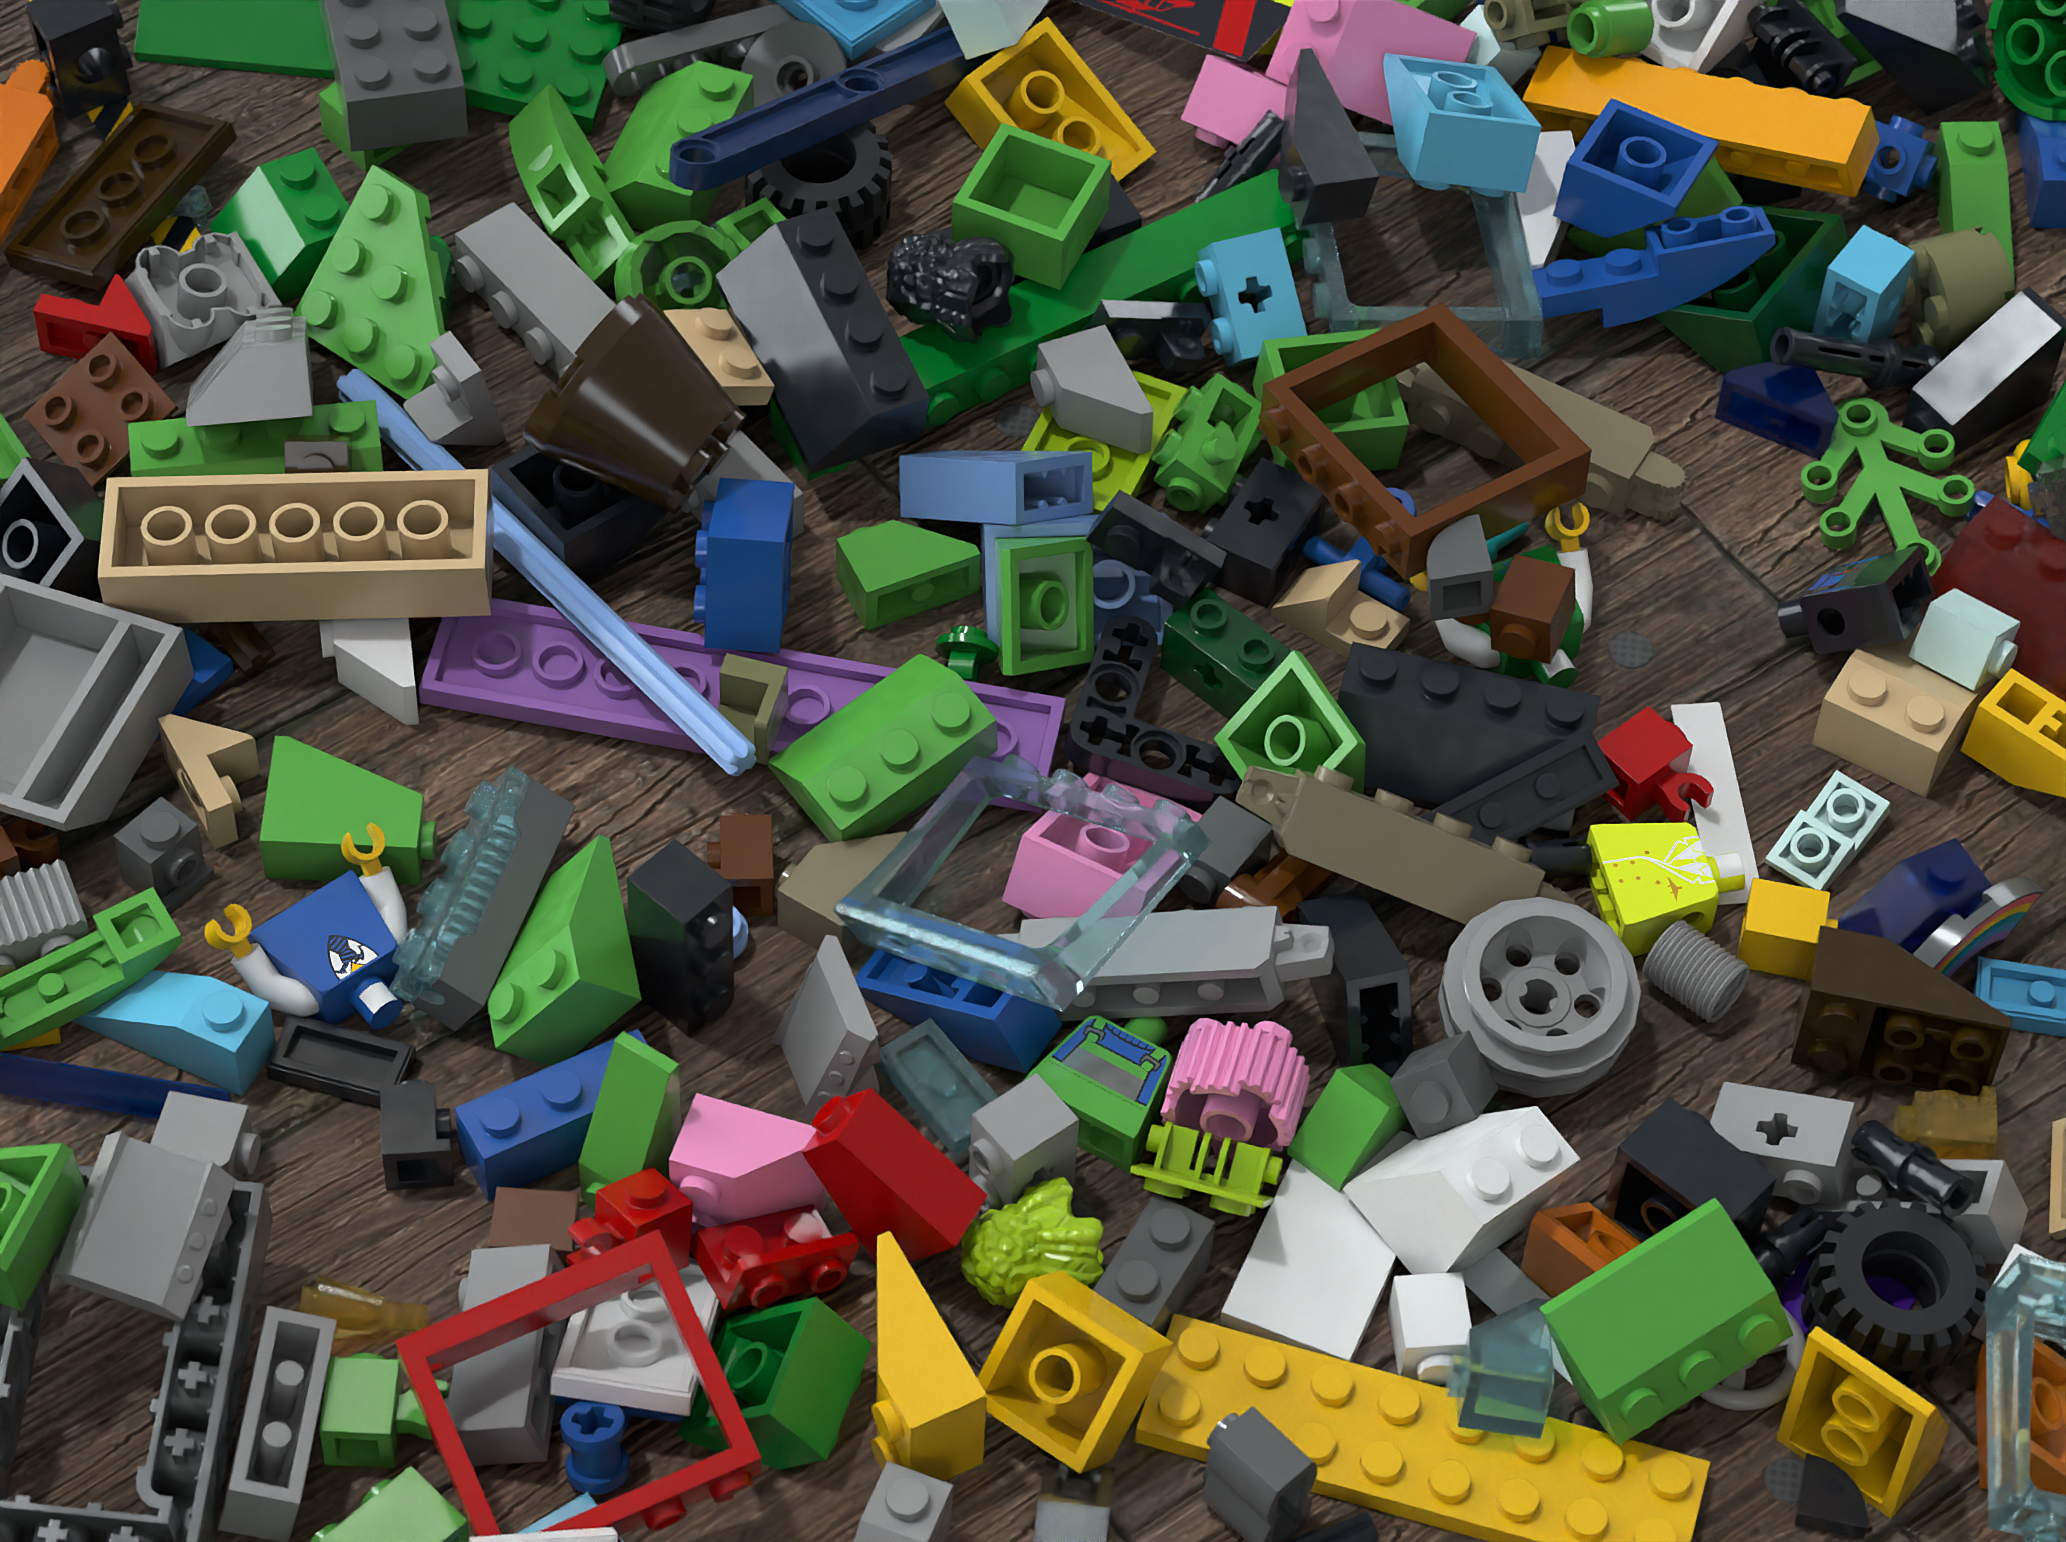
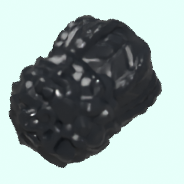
M940 233L907 236L903 239L902 245H895L890 253V258L887 260V292L885 299L898 315H904L911 323L938 326L950 338L963 343L970 342L975 345L983 340V330L1003 328L1010 325L1012 321V310L1008 302V294L1015 279L1014 257L1004 244L991 237H968L956 243L954 239L946 238Z

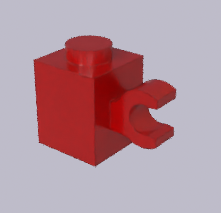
M1647 706L1597 742L1620 784L1616 788L1602 794V796L1630 822L1656 803L1662 807L1667 818L1673 823L1687 822L1691 807L1681 799L1684 797L1694 799L1704 809L1711 805L1714 793L1711 783L1701 775L1687 773L1693 744L1687 740L1685 734L1677 725L1672 722H1666L1651 707Z
M653 1166L596 1190L595 1219L583 1218L568 1228V1235L582 1249L567 1255L566 1262L573 1266L659 1229L677 1271L689 1267L693 1202L682 1192H678V1189ZM653 1280V1281H651V1282H649V1283H646V1284H644V1285H642V1286H639V1287H637V1288H634V1289H632V1290L635 1291V1290H637V1289H639V1288H642V1287H644V1286H646V1285H648V1284H650V1283L655 1282V1280Z

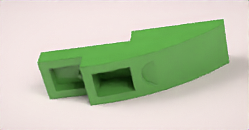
M548 84L509 123V138L513 157L524 187L549 235L565 241L581 270L599 288L605 289L614 281L616 262L621 252L628 247L636 235L600 178L606 172V169L557 89Z

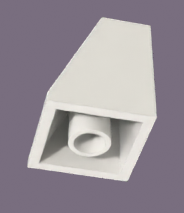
M1534 1106L1481 1114L1477 1119L1422 1140L1416 1138L1347 1183L1343 1190L1412 1275L1462 1272L1524 1230L1538 1210L1542 1208L1580 1161V1158L1541 1110Z

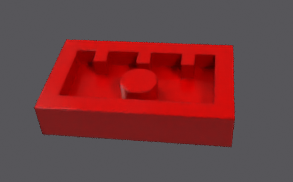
M814 1204L696 1230L690 1244L692 1254L724 1311L749 1305L764 1307L778 1301L782 1297L808 1291L813 1293L829 1291L841 1284L846 1278L848 1269L860 1247V1242L853 1232L832 1236Z

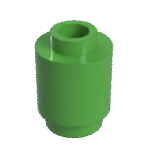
M1588 0L1581 4L1579 8L1574 9L1567 21V36L1571 46L1578 53L1585 54L1590 58L1639 53L1649 45L1654 30V18L1648 4L1644 0Z

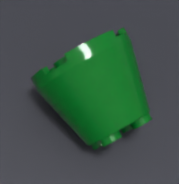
M1994 0L1988 18L1987 29H1994L1993 44L1998 70L1993 72L1998 85L2008 99L2022 111L2040 119L2066 121V0Z

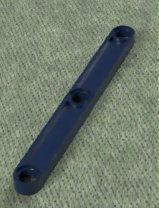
M1041 12L1029 26L1027 31L1042 21L1043 15ZM946 26L675 142L670 149V181L678 187L693 191H706L717 188L957 83L1004 48L966 60L951 26Z

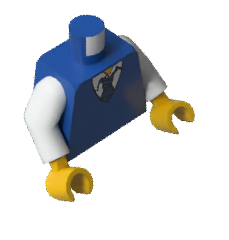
M369 823L366 825L368 836L373 842L371 853L363 854L357 851L349 832L345 834L341 843L344 857L353 864L361 865L364 874L359 878L350 870L252 931L249 913L242 906L230 904L224 909L226 918L235 927L234 936L224 933L214 919L206 924L205 938L208 944L219 950H231L234 955L231 960L234 968L254 996L270 1002L271 1009L300 1017L309 1016L312 1019L334 1025L340 1024L358 1012L370 1027L376 1030L391 1024L401 1013L403 1003L392 990L397 988L403 980L401 959L409 949L407 911L390 867H382L378 858L385 848L386 840L383 831L376 824Z

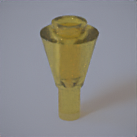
M317 1273L315 1287L302 1286L298 1312L337 1320L333 1339L379 1332L380 1328L417 1332L426 1328L428 1305L383 1301V1297Z

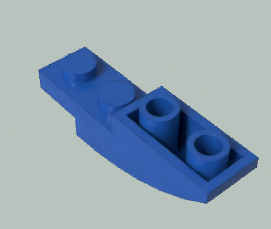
M1734 206L1723 210L1720 214L1695 219L1674 217L1666 220L1662 225L1644 228L1646 249L1637 251L1633 249H1617L1609 252L1604 257L1583 261L1558 260L1550 263L1545 268L1530 270L1532 292L1543 319L1596 309L1604 328L1626 324L1673 309L1727 282L1753 264L1776 244L1775 233L1761 206L1754 208Z

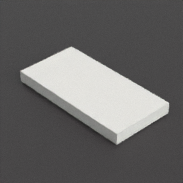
M1400 1131L1353 1179L1416 1139L1417 1136ZM1292 1159L1221 1311L1220 1324L1240 1332L1352 1362L1398 1257L1343 1189L1337 1192L1295 1159Z

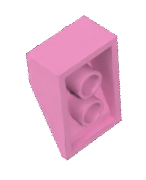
M1294 0L1265 76L1289 85L1301 49L1312 48L1343 107L1393 126L1383 69L1385 53L1466 63L1478 33L1397 0Z
M1089 772L1022 835L1002 901L1020 909L1029 919H1047L1058 916H1102L1118 913H1152L1174 879L1177 845L1203 815L1160 795Z

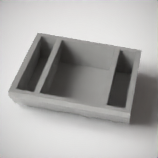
M0 573V811L63 831L107 820L159 735L158 718L172 713L194 677L183 628Z

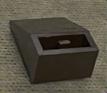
M1820 925L1799 998L1790 1063L1810 1066L1814 1070L1823 1073L1841 1072L1872 1078L1891 1086L1909 1085L1940 1091L1954 1098L1972 1097L1987 1100L2012 1028V1019L1886 937Z

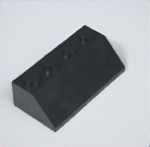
M832 206L775 223L715 275V283L735 324L775 386L771 396L810 474L923 438L930 397Z
M1353 642L1339 690L1337 704L1366 743L1363 794L1375 797L1379 788L1413 802V806L1433 810L1590 728L1593 734L1601 696ZM1576 809L1532 832L1560 839L1569 838Z

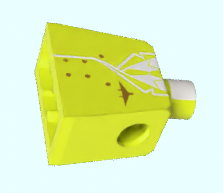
M1687 822L1591 825L1589 828L1586 844H1589L1591 848L1592 869L1587 878L1602 921L1613 929L1633 957L1649 953L1660 936L1676 921L1685 920L1686 924H1691L1694 927V930L1699 929L1700 934H1705L1712 928L1719 894L1743 890L1745 887V870L1740 855L1737 852L1706 857L1696 828Z

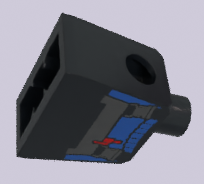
M1917 545L1823 571L1799 595V598L1783 601L1779 604L1778 619L1784 635L1787 638H1793L1809 634L1814 650L1819 654L1904 641L1924 619L1930 603L1937 599L1921 546Z

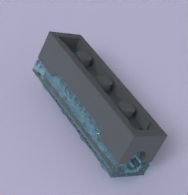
M512 765L493 783L484 779L470 796L464 812L471 816V819L466 829L460 828L447 844L440 861L448 867L442 879L436 878L423 894L416 911L424 915L417 930L412 928L405 935L392 959V962L400 967L391 983L389 991L405 1001H411L413 1006L454 1031L484 1006L576 808L574 804L536 780L528 779V775Z

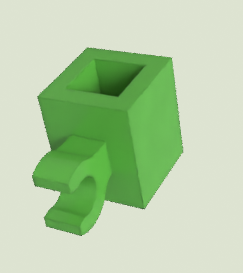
M358 1353L350 1357H329L319 1430L325 1465L395 1468L399 1433L413 1434L424 1439L433 1440L412 1389L406 1393L403 1391L399 1360L385 1359L373 1353ZM435 1379L443 1400L449 1398V1384Z

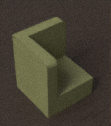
M727 653L719 672L720 705L718 711L755 746L754 755L757 759L756 762L767 765L789 706L788 667Z

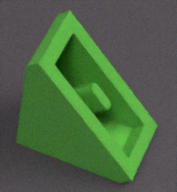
M1372 1063L1338 1068L1289 1144L1287 1154L1337 1192H1340L1409 1123L1389 1083L1391 1077Z

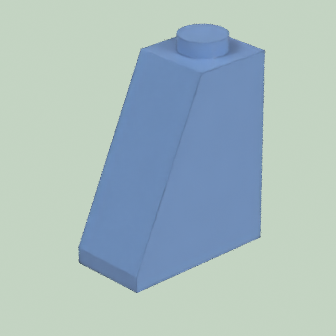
M937 450L899 456L900 476L898 487L901 517L1021 525L1093 513L1092 452Z

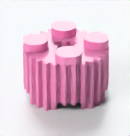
M1198 1019L1190 1026L1189 1032L1180 1047L1161 1110L1163 1125L1169 1121L1175 1125L1200 1131L1198 1137L1200 1146L1205 1132L1213 1133L1211 1147H1213V1152H1215L1214 1159L1216 1160L1219 1158L1225 1137L1233 1138L1227 1167H1230L1233 1163L1238 1142L1262 1148H1271V1155L1274 1150L1281 1152L1283 1146H1288L1294 1138L1311 1075L1308 1074L1309 1066L1304 1065L1305 1058L1303 1056H1296L1298 1050L1295 1047H1290L1293 1039L1291 1032L1279 1024L1270 1021L1259 1022L1254 1026V1029H1250L1246 1023L1236 1026L1232 1021H1228L1227 1026H1224L1213 1019Z

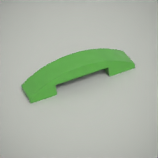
M153 887L94 915L93 919L97 931L0 978V1050L48 1033L111 1000L151 972L183 942L179 930Z

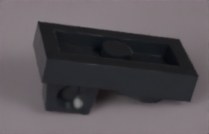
M1101 300L1085 330L1105 325L1125 361L1159 359L1167 372L1197 373L1206 358L1201 337L1212 318L1206 305L1202 303Z
M1122 490L1116 493L1096 518L1086 538V541L1107 552L1113 558L1124 562L1137 571L1142 570L1152 576L1149 592L1174 605L1177 609H1181L1189 599H1192L1204 589L1220 570L1227 555V552Z

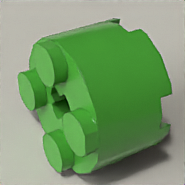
M696 220L675 221L656 226L635 237L628 247L621 252L616 262L614 276L616 302H621L628 295L635 299L639 292H641L657 304L662 311L673 309L701 310L709 307L727 310L730 314L715 283V275L740 253L732 240L728 237L724 238L714 228L703 225L702 222ZM675 268L677 275L686 273L689 279V286L681 290V295L680 291H674L671 284V279L675 277Z

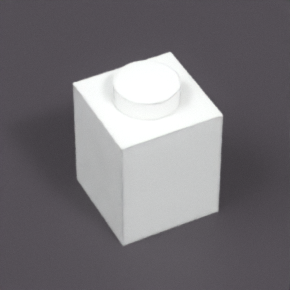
M1449 1272L1394 1276L1388 1315L1398 1375L1435 1386L1450 1383L1458 1378H1467L1474 1348V1338L1463 1273Z

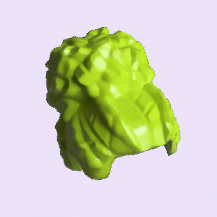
M1055 1177L1050 1181L1044 1180L1035 1186L1026 1188L1024 1195L1018 1199L1017 1204H1007L1002 1210L989 1209L980 1218L972 1220L961 1237L963 1248L961 1255L962 1273L970 1284L977 1287L979 1294L984 1299H988L990 1304L1003 1305L1007 1309H1014L1029 1279L1059 1270L1064 1271L1093 1290L1104 1274L1103 1267L1101 1266L1104 1255L1101 1250H1098L1103 1234L1102 1221L1093 1217L1076 1218L1073 1216L1070 1205L1072 1187L1064 1177Z

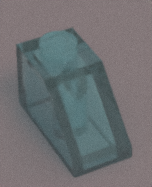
M1531 1299L1469 1329L1463 1356H1451L1446 1378V1396L1456 1398L1458 1427L1541 1439L1555 1384L1551 1334L1539 1309L1549 1300Z

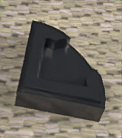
M1806 1454L1802 1467L1794 1525L1864 1539L1868 1528V1513L1864 1498L1855 1482L1832 1462L1817 1455Z

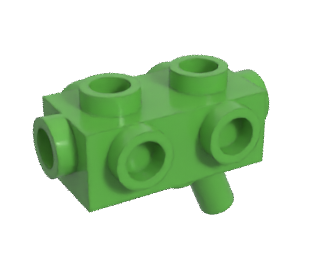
M1219 373L1213 376L1200 390L1191 386L1184 393L1173 411V417L1181 421L1177 432L1170 429L1161 439L1152 455V460L1161 465L1153 481L1166 489L1165 495L1167 500L1180 510H1197L1204 514L1215 503L1224 506L1228 501L1234 484L1242 476L1236 472L1240 463H1244L1252 455L1263 435L1261 431L1256 429L1260 422L1258 417L1261 413L1262 402L1248 394L1241 386L1232 383Z

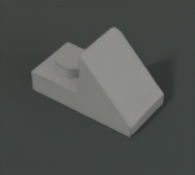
M451 331L430 342L429 345L438 366L431 371L435 383L405 401L403 404L404 409L428 440L435 444L496 446L506 440L484 376L478 365Z

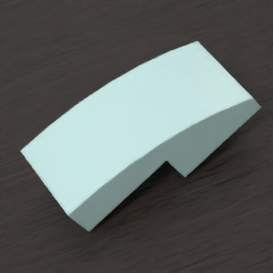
M1836 770L1806 812L1802 809L1799 811L1766 856L1765 863L1805 888L1825 891L1862 850L1890 813V802Z

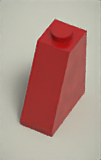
M872 1088L846 1098L837 1095L830 1099L814 1117L812 1127L816 1132L802 1151L805 1159L876 1265L877 1236L888 1231L893 1235L909 1263L956 1247L988 1196L986 1192Z

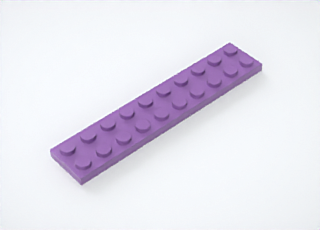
M491 598V616L442 617L419 685L420 703L707 754L558 609ZM625 621L717 710L720 705L719 672L727 653L788 667L789 706L769 759L896 670V668L782 648L780 653L704 648L705 635ZM964 680L997 720L998 750L936 795L1042 813L1065 716L1066 698Z

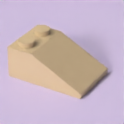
M1919 623L1904 641L1858 648L1854 651L1823 699L1811 744L1926 798L1973 720L1978 705L1988 695L1997 677L1973 691L1908 657L1921 627Z

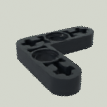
M1120 615L1109 620L1103 628L1065 739V752L1068 759L1075 766L1085 771L1205 811L1212 806L1219 796L1237 804L1235 799L1242 780L1220 747L1133 719L1156 652L1158 636L1155 629L1146 620L1138 616ZM1123 641L1135 645L1128 665L1116 662ZM1106 683L1115 684L1126 692L1128 698L1122 702H1110L1103 699L1097 693L1095 687ZM1091 734L1103 738L1100 746L1088 742ZM1123 743L1130 745L1127 757L1120 755ZM1149 750L1159 751L1170 759L1172 766L1163 770L1152 769L1143 763L1139 754ZM1185 763L1192 765L1188 777L1181 775ZM1211 774L1223 778L1221 786L1213 785L1209 782Z

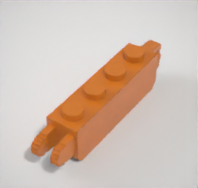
M33 59L30 61L25 60L24 63H19L20 66L16 67V71L11 74L7 83H0V247L60 147L53 118L55 99L53 91H50L49 87L47 88L51 80L50 70H48L45 62H40L39 59L37 61Z

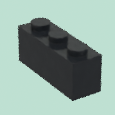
M673 839L627 877L629 938L641 999L686 1036H690L706 1021L711 1023L718 1020L728 1010L734 999L732 884L679 841Z

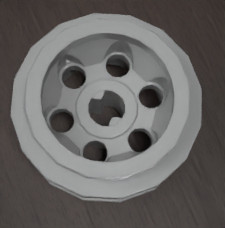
M1535 897L1501 902L1469 921L1449 949L1436 1003L1444 1038L1448 1039L1469 1030L1500 1090L1541 1098L1575 1093L1608 1073L1627 1047L1630 1034L1635 1027L1641 988L1633 956L1609 925L1578 905ZM1529 959V963L1524 967L1513 966L1508 961ZM1555 965H1557V966L1561 967L1562 969L1568 971V972L1571 973L1572 975H1563V974H1561V973L1556 969ZM1482 984L1495 986L1500 993V997L1497 1000L1488 1001L1484 995ZM1581 1000L1592 1002L1596 1014L1590 1018L1582 1017L1576 1012L1574 1005ZM1524 1007L1536 1008L1543 1015L1532 1014L1524 1009Z

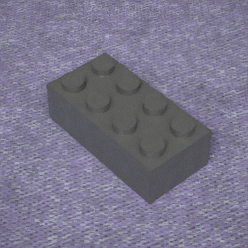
M318 0L351 152L468 136L465 85L445 0Z

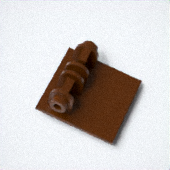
M110 332L24 414V417L65 465L78 468L95 490L130 456L128 423L175 419L173 414L179 407L117 336Z

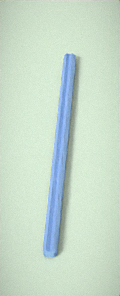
M352 369L347 376H340L336 383L340 389L338 393L339 398L344 403L376 400L380 438L414 471L466 470L440 444L429 441L410 415L365 372L360 369ZM492 495L494 509L493 547L728 774L740 776L745 769L752 768L757 760L754 755L755 746Z

